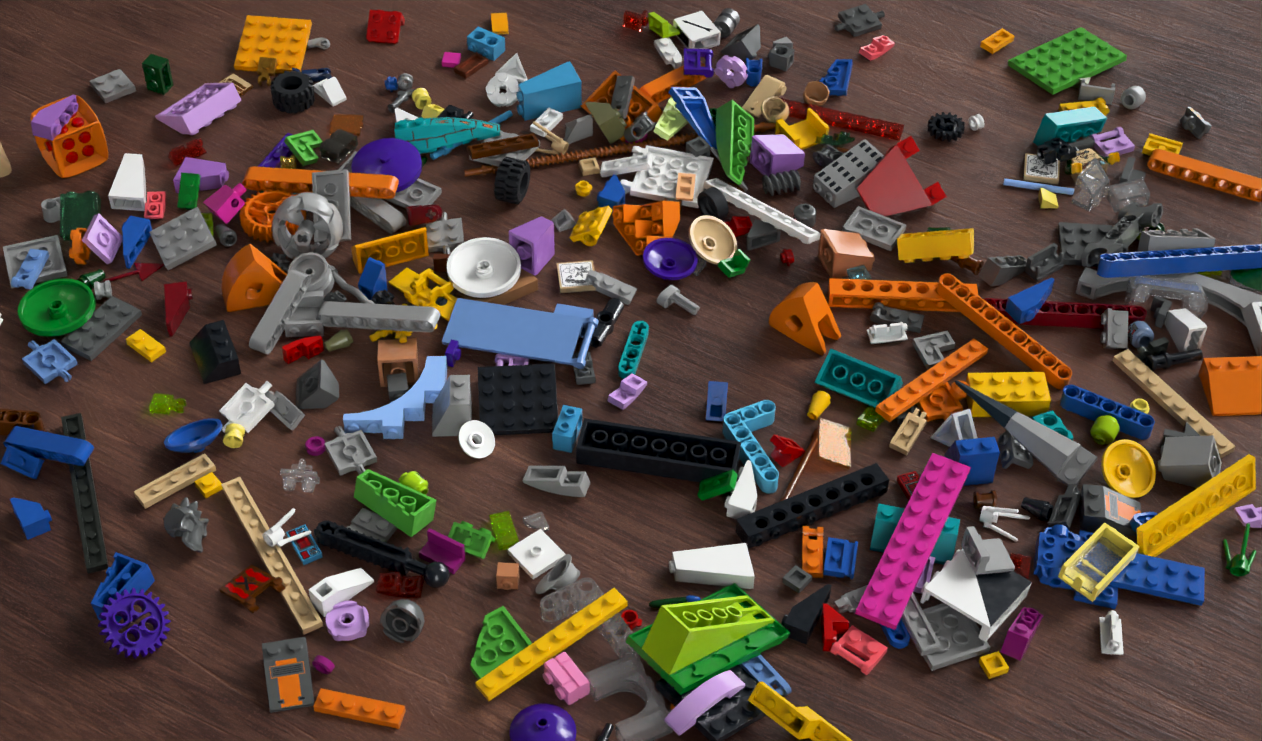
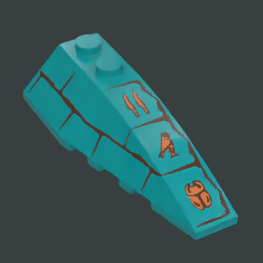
M417 118L410 121L400 120L395 122L394 131L396 139L411 143L422 154L435 152L438 147L442 146L451 148L454 143L458 142L467 144L474 138L483 140L499 136L500 124L466 118Z

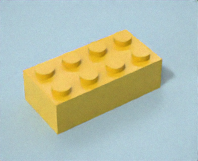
M1044 372L967 373L966 383L969 387L1025 416H1037L1049 410L1051 398ZM966 397L968 409L971 410L972 417H992L971 397Z

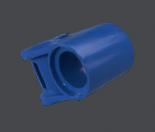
M746 58V75L748 74L746 84L753 87L758 86L761 81L762 59L749 60V58Z

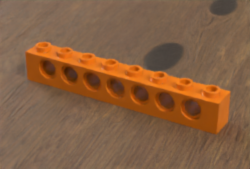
M829 278V307L872 309L874 303L880 302L884 306L900 310L959 312L937 293L938 282ZM965 284L978 295L977 284Z

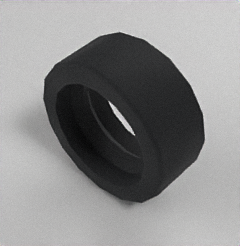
M711 187L699 193L697 203L703 216H713L720 220L727 217L729 207L720 190Z

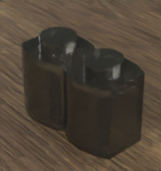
M342 129L336 130L331 134L330 138L321 143V157L337 164L343 162L347 155L357 148V135Z

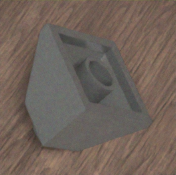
M756 24L736 34L721 50V53L732 58L736 56L742 61L746 60V58H749V60L757 56L756 52L761 48L760 26Z
M321 359L297 378L296 407L298 409L327 408L338 400L339 383L324 360Z

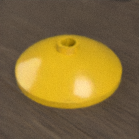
M1125 439L1118 440L1106 448L1102 456L1101 468L1104 479L1113 491L1131 499L1146 495L1152 489L1156 478L1155 465L1148 451L1139 443Z

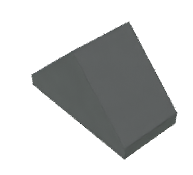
M755 219L747 235L746 249L749 251L779 242L781 229H776L770 223Z

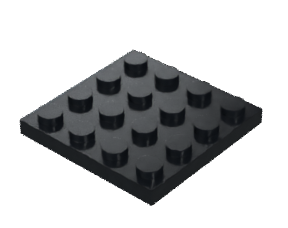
M555 363L478 367L480 422L486 424L492 430L494 436L553 433L558 420Z
M739 665L732 667L730 670L745 683V687L731 698H723L696 719L694 726L709 741H723L766 716L764 712L748 701L758 683ZM663 678L657 681L655 686L675 707L696 689L694 688L680 695Z

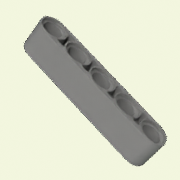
M350 197L351 207L388 233L392 234L406 225L404 215L384 200L379 198Z
M294 269L289 271L249 340L250 348L264 354L271 353L285 329L284 322L291 319L310 285L311 277Z

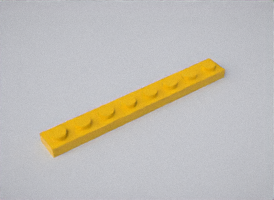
M614 587L476 681L477 689L488 701H491L626 608L628 601Z

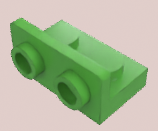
M461 521V524L454 522L448 537L464 544L465 553L484 559L491 542H495V538L491 535L492 532L484 528L474 529L472 524Z

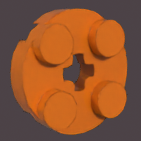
M77 228L76 230H71L70 233L72 247L69 249V257L74 259L78 265H86L85 260H89L90 248L82 241L87 231L86 228Z

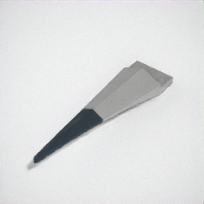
M955 380L956 385L992 416L1056 479L1066 486L1068 484L1078 485L1097 461V456L1083 448L1079 443Z

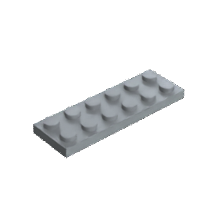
M355 151L338 170L347 169L349 173H352V160L357 152ZM418 178L410 187L397 192L394 198L385 200L403 208L416 205H432L441 195L442 190L440 187Z

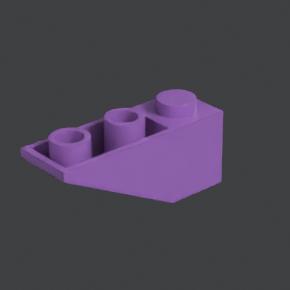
M73 94L40 110L31 121L33 135L53 141L60 134L64 125L69 122L71 116L77 112L78 103L76 95Z

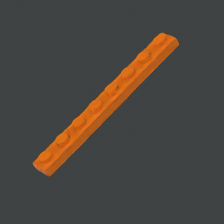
M973 338L879 403L875 408V412L888 422H891L985 356L988 348Z

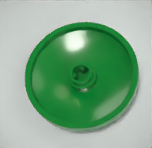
M54 279L35 286L23 296L18 306V316L23 327L33 334L39 336H59L83 326L93 315L96 302L92 290L85 283L74 279Z

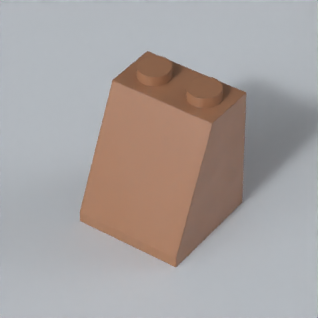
M822 229L820 231L818 257L830 278L838 279L872 270V265L875 261L874 254L869 251L866 241L861 238L859 233Z
M407 338L405 343H400L399 339L378 340L377 362L380 387H388L387 375L406 372L408 385H414L419 379L417 338Z

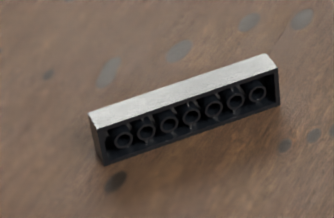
M584 418L576 447V463L701 482L730 470H734L737 473L741 442Z

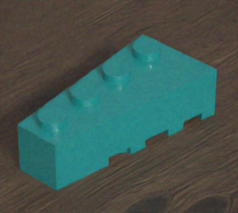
M1095 106L1047 113L1042 118L1033 142L1037 146L1043 145L1044 142L1050 141L1053 138H1061L1066 143L1076 142L1080 137L1084 139L1092 134L1101 132L1107 117Z

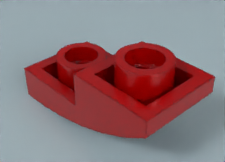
M321 336L299 339L282 347L283 358L287 364L298 360L302 356L309 360L324 351Z

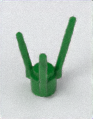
M1249 523L1245 527L1241 552L1232 559L1227 539L1223 540L1227 561L1226 569H1230L1231 574L1235 576L1249 574L1250 566L1257 553L1256 550H1253L1248 560L1245 557L1250 529Z

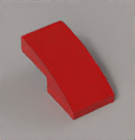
M732 216L731 222H724L730 227L735 237L749 233L752 227L749 216Z

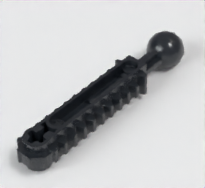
M328 520L320 522L316 529H314L317 543L328 546L330 549L334 548L338 552L342 551L346 555L350 554L352 557H358L359 560L363 559L367 563L371 562L375 566L379 565L381 568H387L388 571L392 570L396 572V576L400 574L406 576L411 571L423 576L426 584L434 588L444 586L449 580L450 571L444 563L435 561L427 565L412 559V552H409L408 547L402 549V547H396L394 544L390 545L386 541L382 542L380 539H374L372 536H366L365 533H358L357 530L353 531L351 528H345L343 525L340 526Z

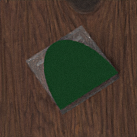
M1262 268L1229 270V284L1262 295Z

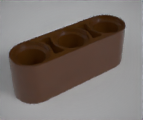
M0 409V435L8 436L14 426L45 431L41 415L37 411Z

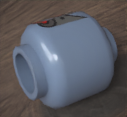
M1136 321L1129 325L1128 340L1134 347H1147L1149 342L1153 341L1154 333L1146 322Z

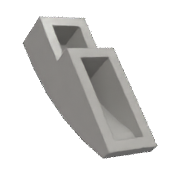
M528 466L523 478L525 484L534 488L572 497H585L591 483L586 471H567L565 466Z

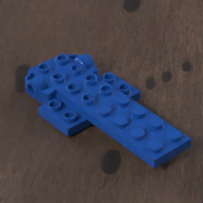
M1058 524L1047 527L1043 533L1040 532L1035 546L1033 574L1038 575L1039 581L1042 584L1074 590L1073 600L1115 609L1118 600V588L1200 606L1204 602L1205 568L1138 553L1134 560L1092 602L1058 578L1063 564L1094 533L1080 530L1077 535L1070 532L1066 526ZM1098 543L1083 560L1088 561L1094 568L1107 575L1122 558ZM1081 562L1077 564L1076 568L1095 582L1099 583L1103 579L1088 567H1083Z

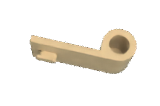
M765 75L742 108L747 113L759 118L762 114L761 105L765 99L770 96L780 97L785 94V82Z

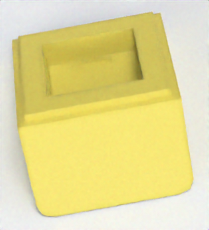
M435 104L424 105L421 116L422 118H437L444 108Z
M1040 188L1038 194L1040 208L1057 209L1059 206L1056 194Z

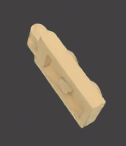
M916 408L913 413L909 412L892 438L889 447L907 455L926 425L927 420H925L927 413L923 411L919 417V409Z

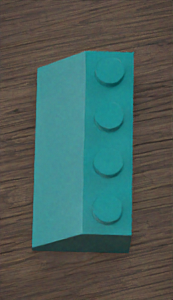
M831 348L815 380V384L874 408L900 390L903 385L901 376Z
M878 504L870 550L884 553L905 508ZM948 517L930 555L935 557L934 563L944 565L947 560L951 561L953 559L960 519Z

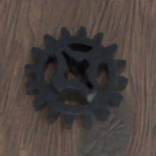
M942 112V115L936 113L935 116H931L927 127L930 135H935V139L940 138L941 141L947 139L950 142L951 139L956 141L957 137H962L965 130V122H962V118H957L956 114L953 116L951 112L948 114Z

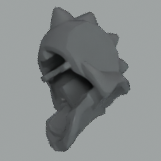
M185 497L180 505L172 504L170 510L163 518L164 528L171 537H183L182 542L188 548L202 553V538L207 536L209 520L200 517L202 512L198 510L197 501L190 504L188 498Z

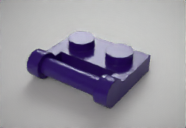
M684 48V75H704L707 78L714 75L712 68L713 51L711 49ZM700 57L705 58V67H701Z

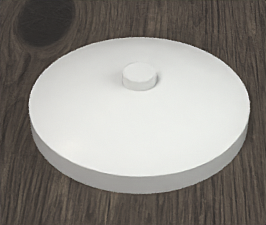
M483 237L468 240L456 247L447 261V275L449 281L453 283V287L465 295L477 298L494 297L508 291L516 284L521 273V261L517 251L510 244L495 238Z

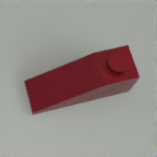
M187 281L164 284L166 325L169 337L175 334L190 309V300H193L192 289H188Z

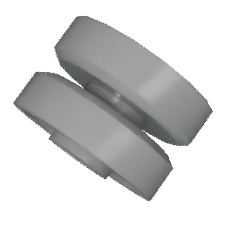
M308 252L299 255L291 262L288 273L294 269L311 277L307 291H324V296L331 291L334 285V275L322 255Z

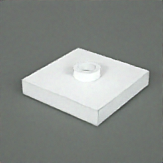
M541 529L508 549V554L516 563H519V566L532 579L537 578L554 567L566 555Z

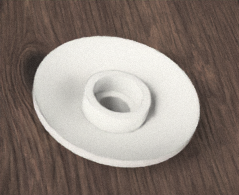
M472 420L466 422L460 428L458 433L459 444L467 455L480 459L492 453L495 447V437L492 430L486 424Z

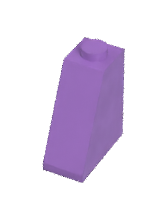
M185 157L173 182L175 192L179 194L181 172L201 175L199 191L221 188L225 181H228L229 171H227L226 163Z

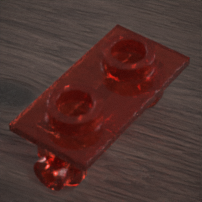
M196 138L186 143L187 148L184 145L173 148L169 152L168 158L175 166L183 163L185 157L197 158L204 155L207 151L202 147L203 141Z

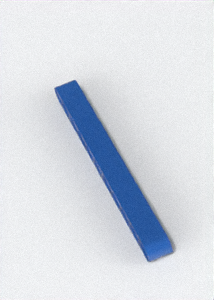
M1262 244L1100 255L1097 275L1104 278L1262 268Z

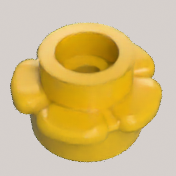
M583 180L575 185V190L579 196L585 197L590 194L592 185Z

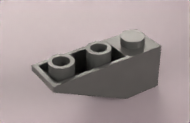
M1021 255L988 257L978 276L990 286L1002 285L1025 271L1027 259Z

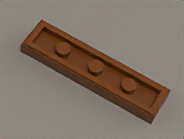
M531 133L467 146V151L471 159L474 160L539 147V141L535 134Z

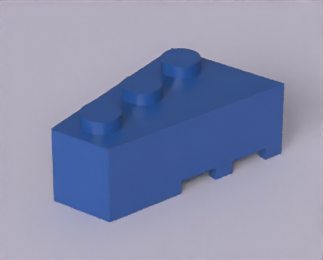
M115 552L113 556L114 562L111 567H108L106 571L107 576L104 582L100 583L91 601V605L100 621H103V619L99 618V615L104 612L101 608L104 605H108L107 600L109 598L114 599L113 595L116 592L121 595L124 589L130 593V590L135 588L136 593H139L141 589H144L145 593L155 582L148 564ZM116 615L115 619L117 622H119L122 619V617Z

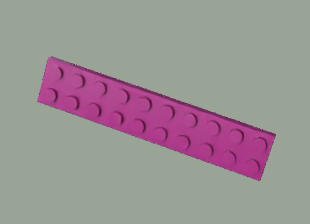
M932 453L856 608L855 614L896 630L971 467Z

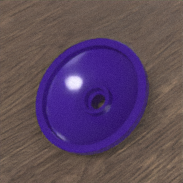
M660 238L646 246L643 253V262L645 267L655 276L667 280H678L691 275L695 271L698 257L694 249L686 242L675 238Z
M540 703L524 708L514 717L510 726V741L576 740V725L573 718L563 708L553 704Z

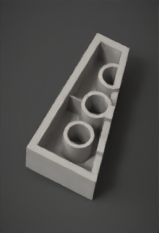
M1193 228L1192 231L1180 229V232L1171 229L1167 230L1166 233L1161 230L1141 231L1138 252L1214 247L1216 238L1198 228Z

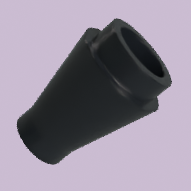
M1025 497L1021 504V508L1027 510L1040 520H1048L1053 512V505H1050L1048 501Z

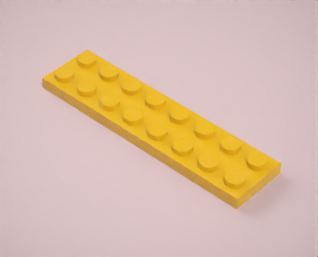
M1248 454L1143 525H1140L1136 529L1137 545L1139 546L1138 554L1152 557L1158 556L1256 490L1255 457Z

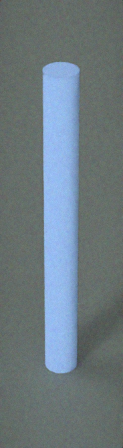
M1004 178L1003 185L1032 190L1044 188L1053 193L1074 195V188Z

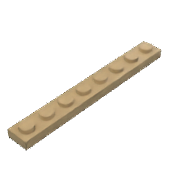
M1129 349L1114 356L1113 362L1182 426H1185L1187 422L1200 436L1214 435L1220 459L1234 452L1236 446Z

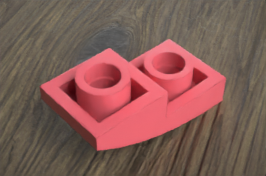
M882 35L873 38L871 44L860 47L859 54L871 61L885 54L895 43L889 37Z
M165 191L147 192V203H145L144 212L145 219H163L167 196Z

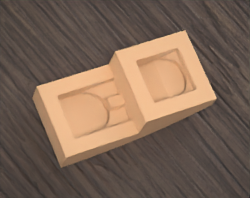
M678 173L675 200L693 201L696 174Z

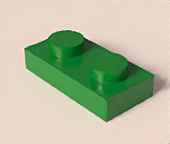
M181 172L177 208L192 210L197 207L201 175Z
M730 470L702 480L697 496L703 501L734 490L738 474L734 470Z

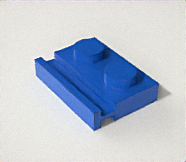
M828 537L823 575L840 578L846 576L853 579L858 542L850 543L849 540Z

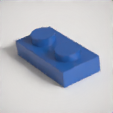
M8 445L0 464L32 479H37L44 460Z

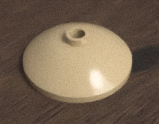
M708 215L700 216L691 223L689 227V240L694 251L702 259L718 265L721 260L733 257L737 250V241L734 233L726 223Z

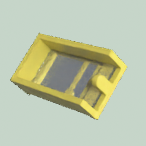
M1104 523L1063 564L1058 578L1093 602L1114 578L1134 560L1139 546L1116 529Z

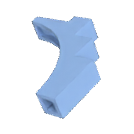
M427 356L425 368L420 378L410 390L395 401L374 410L344 414L343 424L345 433L362 430L363 433H383L384 439H403L405 421H424L426 403H434L446 383V356Z

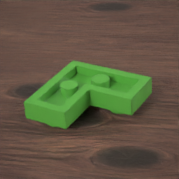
M314 130L287 136L284 140L302 166L318 161L319 157L312 149L321 147L323 142Z

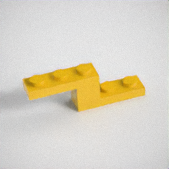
M763 681L758 682L748 698L749 702L799 740L810 738L813 741H852L808 706L795 707Z

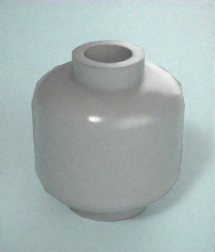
M1131 86L1123 91L1121 95L1123 106L1131 110L1138 108L1146 100L1145 91L1140 86Z

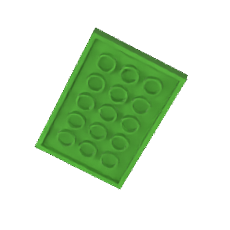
M1080 27L1009 59L1008 66L1054 95L1079 83L1080 78L1092 77L1126 61L1127 55Z

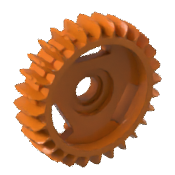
M271 188V191L266 192L264 189L263 193L257 192L256 196L252 194L251 199L247 198L245 205L240 209L239 213L244 232L249 237L253 236L254 240L259 238L260 242L266 240L268 243L269 240H273L275 243L272 234V221L275 213L270 214L268 212L276 211L285 199L293 195V192L287 193L286 189L280 191L279 188L277 191H273ZM301 210L304 220H306V210ZM286 221L289 233L295 235L299 226Z

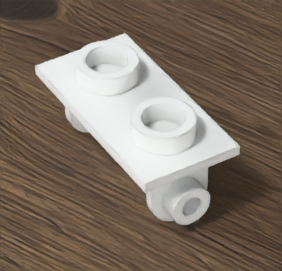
M903 322L892 323L890 327H887L886 324L872 325V327L867 329L871 344L908 340L905 332L907 331V324Z
M1111 610L1108 611L1105 617H1099L1101 653L1123 655L1121 619H1119L1116 611Z

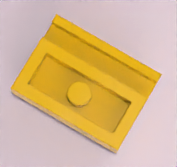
M1149 134L1142 153L1151 156L1153 150L1162 149L1179 154L1183 143Z

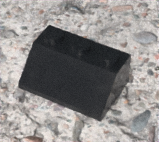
M220 320L204 325L189 342L203 384L240 375L241 370L238 356L225 321Z

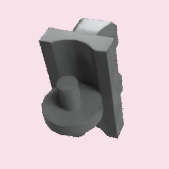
M1191 107L1186 108L1185 114L1179 120L1182 123V127L1186 130L1188 129L1198 139L1207 134L1212 127L1209 122H1206L1201 117V114Z

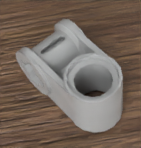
M63 195L42 201L41 208L44 220L52 223L75 217L79 209L74 204L73 196Z

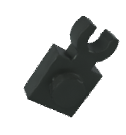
M1163 337L1149 342L1147 347H1139L1137 351L1140 354L1135 356L1144 361L1147 355H1160L1162 352L1167 351L1169 341Z

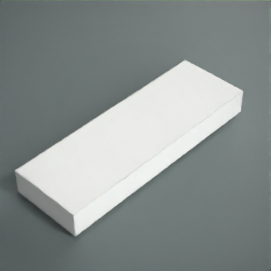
M651 153L604 161L600 170L601 177L651 169L653 156Z

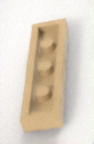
M204 453L135 490L134 495L146 509L189 486L210 472L216 471V467Z

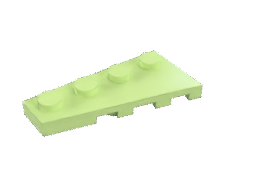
M672 96L653 131L667 141L688 124V121L676 108L677 103L673 100Z

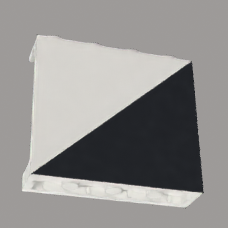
M958 549L951 561L947 560L942 570L934 574L931 582H926L923 585L920 603L923 604L926 600L928 601L932 595L980 624L982 628L978 638L986 642L1027 597L1032 582L1014 571L976 575L964 550Z

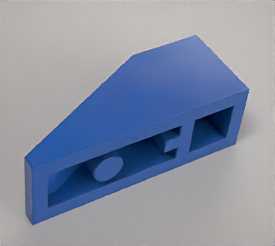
M129 216L122 225L123 256L126 268L128 269L131 268L151 236L149 233L152 231L150 219Z
M1049 278L1008 297L1005 311L1019 325L1032 320L1051 294L1054 279Z

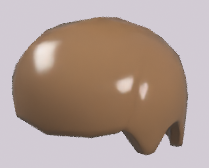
M812 81L804 89L803 99L810 106L820 107L826 103L830 92L823 83Z

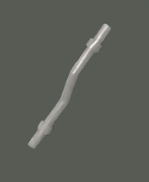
M329 265L334 275V281L343 290L353 294L361 303L375 304L358 288L346 283L338 274L337 269Z

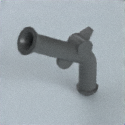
M416 89L398 91V98L387 106L388 110L395 113V109L403 101H408V97L412 96Z

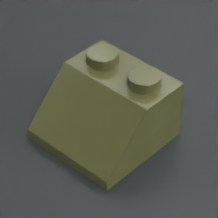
M585 103L610 144L624 136V131L626 130L624 127L627 124L617 108L612 109L609 103Z

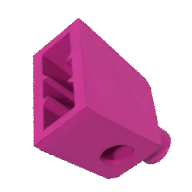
M240 182L233 189L224 185L203 203L216 217L227 224L245 205V202L240 197L247 189Z

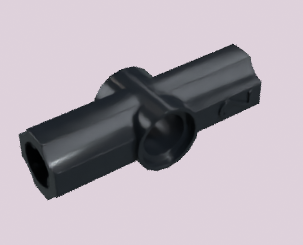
M613 298L609 300L603 311L597 314L599 322L591 338L590 345L592 347L602 346L606 337L613 332L614 324L624 309V304L619 299Z

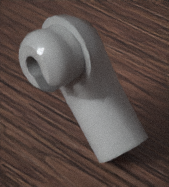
M323 37L308 40L307 47L308 49L318 47L325 50L330 47V42Z

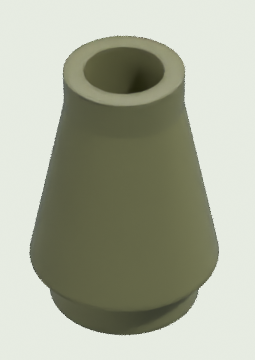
M341 329L324 342L327 351L331 352L348 347L354 341L347 329Z

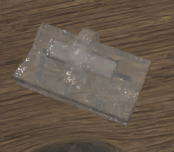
M300 459L299 464H292L291 469L281 468L280 475L283 478L284 490L293 491L295 490L296 482H302V491L313 493L316 484L320 483L318 473L312 471L311 465H306L305 459Z

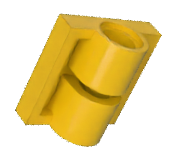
M610 206L598 207L595 210L581 213L576 225L573 227L570 239L573 242L581 241L587 246H594L611 215L612 209Z

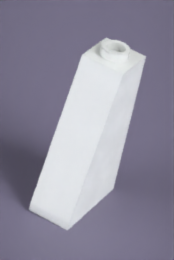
M124 154L108 195L111 209L145 211L147 198L145 166L142 154Z
M746 543L672 552L669 570L670 573H674L675 581L725 587L735 583L744 589H753L755 576Z

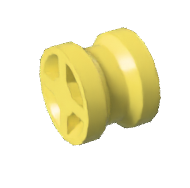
M418 88L412 93V99L418 109H423L424 105L431 104L432 101L426 89Z
M235 423L228 424L225 428L223 443L230 448L241 447L245 434L244 427Z

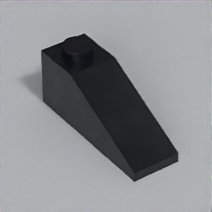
M825 585L793 606L789 615H784L781 625L790 632L788 638L807 645L821 617L823 604H827L830 599L832 585Z

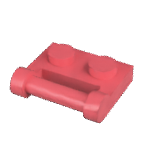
M852 625L839 641L833 644L830 652L835 656L839 655L860 668L862 673L868 675L887 653L888 647ZM844 647L866 660V662L844 649Z

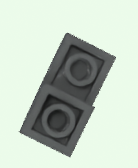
M579 352L573 354L572 359L578 358ZM590 352L586 354V364L583 369L573 366L577 385L596 383Z

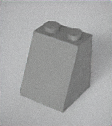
M450 375L433 403L432 437L458 436L460 428L466 422L472 421L470 375Z
M1214 435L1165 437L1164 445L1161 446L1162 457L1161 460H1158V470L1162 472L1164 480L1198 488L1220 473L1222 462Z

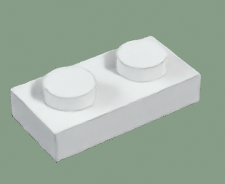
M548 108L535 122L551 131L563 119V113ZM533 123L530 125L531 132L542 137L547 135V133Z

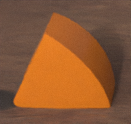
M251 244L243 247L231 258L223 273L221 288L227 312L270 305L287 276V273Z
M817 282L803 283L794 288L773 309L769 317V325L821 356L826 353L822 335L835 340L841 338V333Z

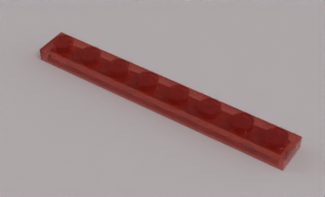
M781 98L789 107L788 116L806 120L807 109L811 108L824 123L835 127L899 141L904 131V125Z

